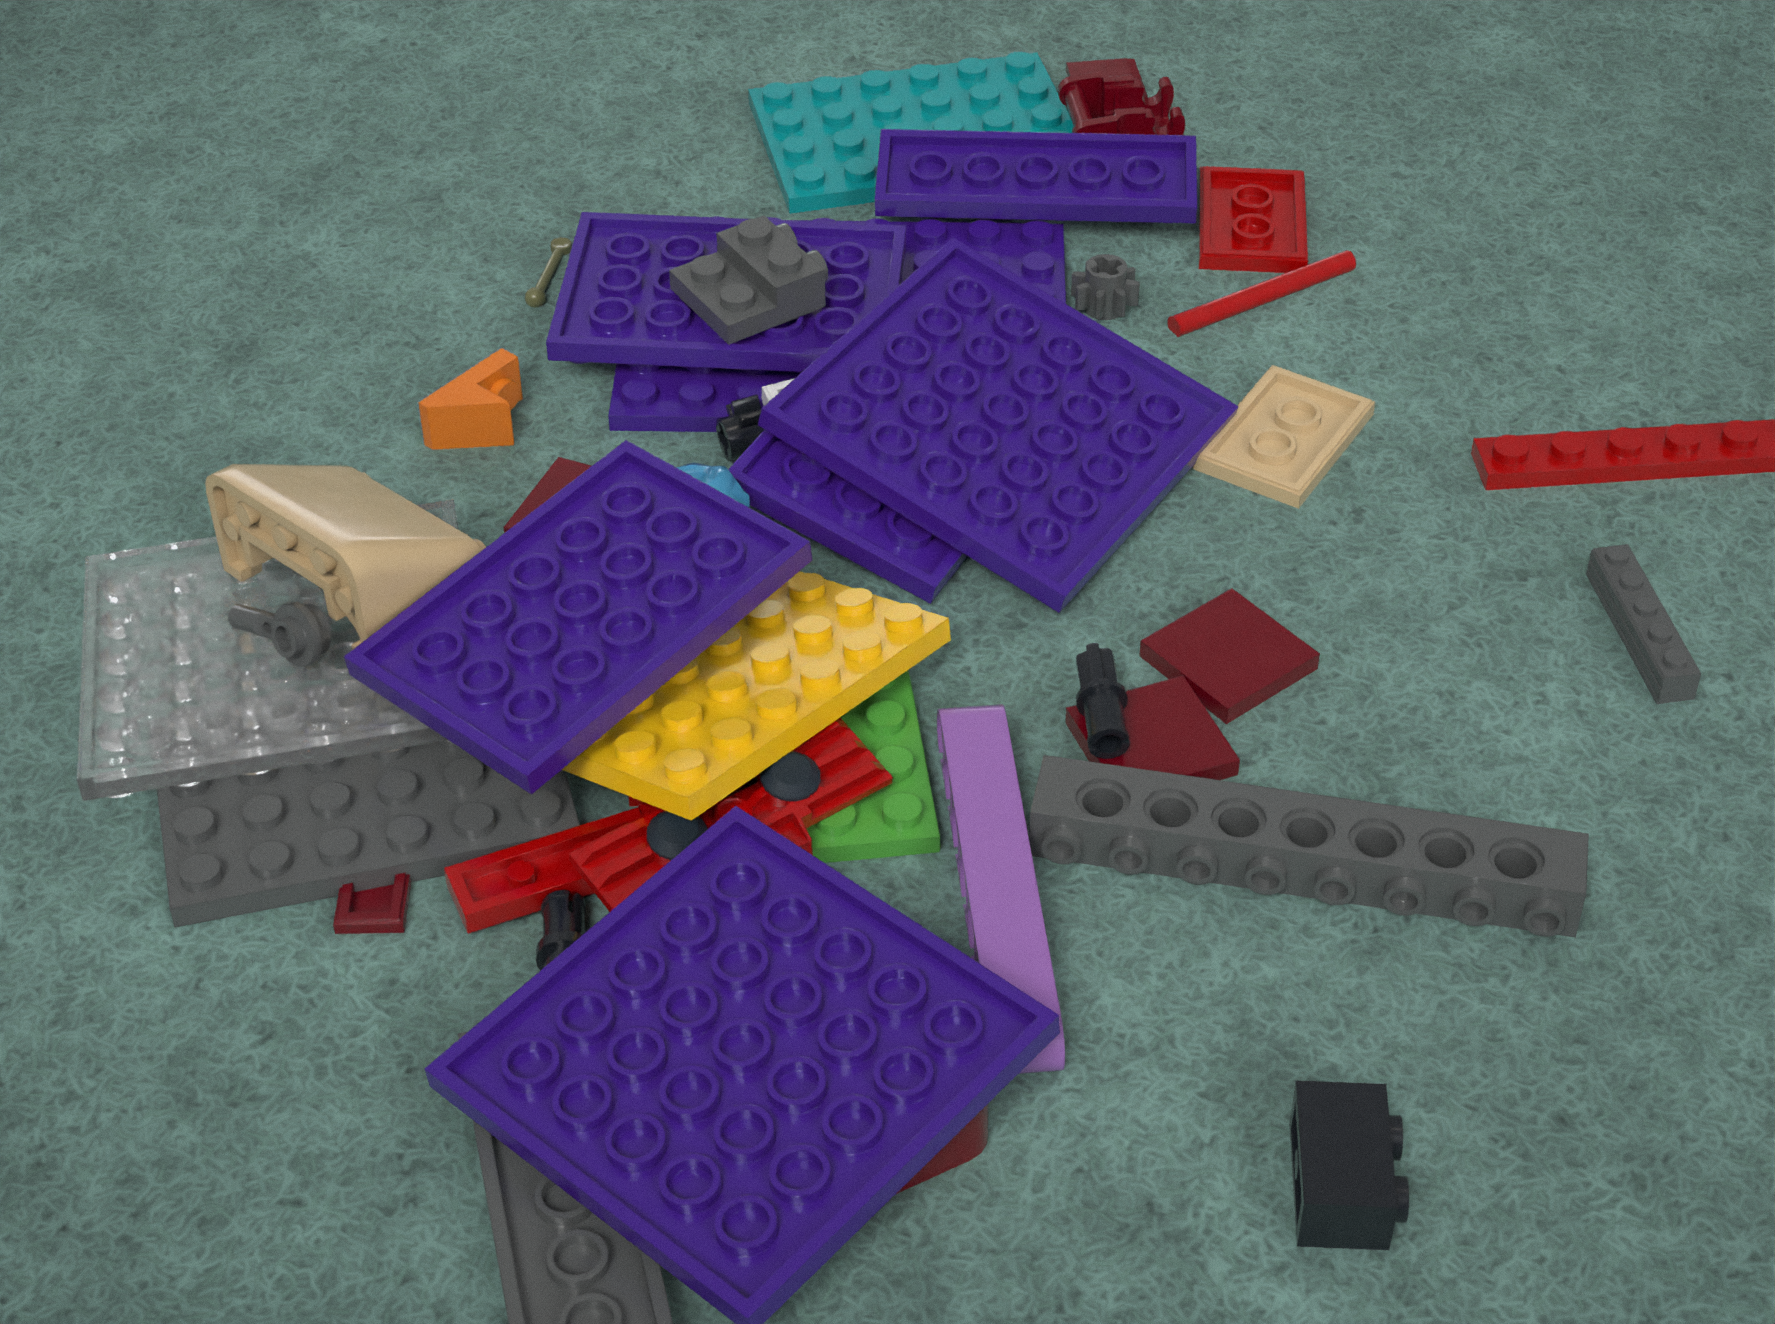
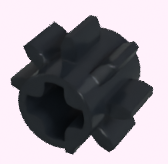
M757 394L731 401V404L726 405L728 416L719 418L716 421L720 447L728 461L738 459L764 431L762 427L758 426L762 407Z

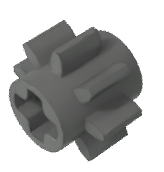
M1101 254L1093 256L1086 261L1085 272L1077 271L1072 273L1071 295L1075 297V309L1084 310L1088 316L1098 320H1112L1118 317H1125L1126 305L1138 306L1140 282L1135 280L1136 269L1134 267L1127 268V263L1115 255Z

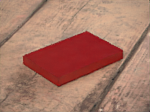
M1215 166L1200 167L1199 269L1287 273L1308 265L1304 171Z

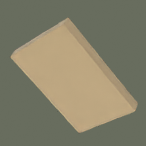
M1272 365L1238 404L1239 408L1234 417L1200 453L1193 469L1299 509L1374 415L1375 401Z

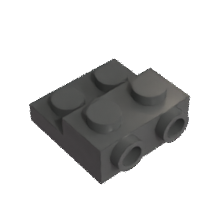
M766 216L745 220L737 226L716 233V253L697 257L692 262L669 270L670 289L727 344L735 343L825 307V282L828 280V268L823 256L817 250L806 253L798 246L796 236L788 224L782 223L776 226Z

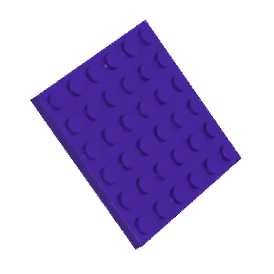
M952 237L763 406L758 426L1060 613L1194 466L1200 453L1234 417L1239 406Z
M735 806L424 1069L429 1086L727 1318L735 1324H764L1060 1034L1059 1015Z

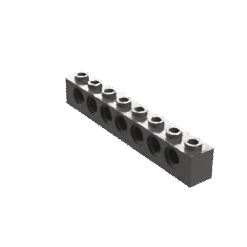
M1048 755L1043 756L1030 811L1029 842L1032 856L1047 858L1049 861L1057 864H1071L1074 862L1114 868L1124 874L1148 873L1181 878L1188 883L1197 885L1214 883L1248 888L1263 895L1281 893L1315 898L1330 905L1348 903L1388 909L1392 913L1403 916L1421 914L1455 919L1470 926L1488 924L1528 930L1532 934L1543 937L1562 935L1576 938L1587 889L1588 833Z

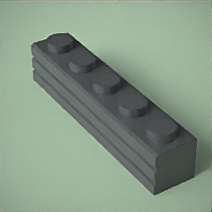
M1629 545L1593 548L1590 553L1591 560L1588 562L1587 568L1589 570L1586 571V576L1656 704L1694 700L1701 672Z

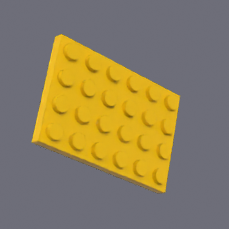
M799 571L562 770L692 821L951 641L949 618L922 610L915 604L900 603L874 595L871 591L864 588H852L826 580L823 576L816 573Z

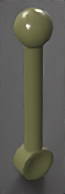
M560 237L551 241L552 255L536 286L530 288L525 293V301L528 306L540 307L545 304V290L563 255L571 252L572 242L568 238Z

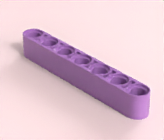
M1003 704L940 708L937 710L939 753H943V759H940L946 799H950L948 812L954 847H958V854H955L961 895L966 897V904H963L969 946L970 949L974 948V956H971V958L1059 1015L1060 1034L1019 1074L1062 1071L1065 1066L1062 1017L1005 707Z

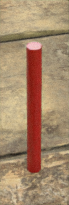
M1342 251L1168 318V329L1177 337L1183 336L1353 271L1356 268V259L1351 251Z

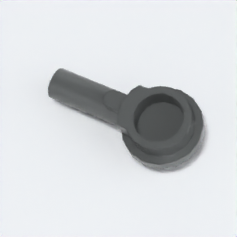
M300 602L286 603L277 609L276 614L248 605L236 604L230 609L228 614V621L231 627L272 639L277 652L297 667L313 664L319 659L321 654L328 651L331 645L329 622L322 610L313 604L303 605Z

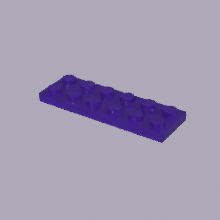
M881 129L875 190V216L1196 223V136Z

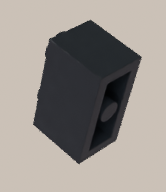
M1296 1080L1289 1127L1297 1247L1390 1250L1395 1222L1406 1223L1408 1219L1409 1184L1407 1176H1395L1394 1161H1400L1402 1157L1403 1123L1401 1115H1389L1386 1084Z

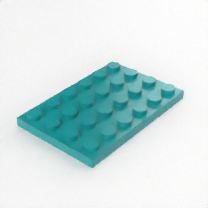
M1012 52L1004 57L988 59L965 58L957 63L941 65L917 64L909 69L886 72L869 70L862 75L839 78L822 76L813 81L791 84L774 82L764 87L748 89L749 106L789 214L875 202L881 129L1072 133L1074 128L1072 119L1065 105L1060 101L1058 92L1037 52Z

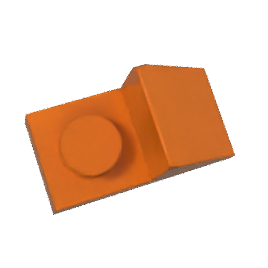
M501 348L418 402L424 445L432 450L514 445L511 410L523 399L518 356Z

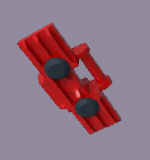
M838 718L731 794L737 791L740 792L729 797L726 796L692 821L643 802L638 806L642 816L569 852V861L610 912L735 806L813 855L812 839L807 828L892 784L893 777L841 718Z

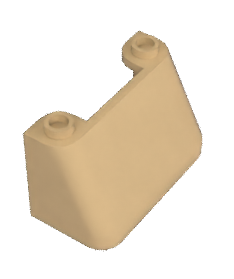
M232 464L207 476L205 482L206 494L224 571L243 582L262 572V564L275 558L323 589L329 617L335 621L345 616L349 619L360 637L359 641L351 645L352 650L486 548L480 540L470 538L467 534L373 480L366 473L349 466Z

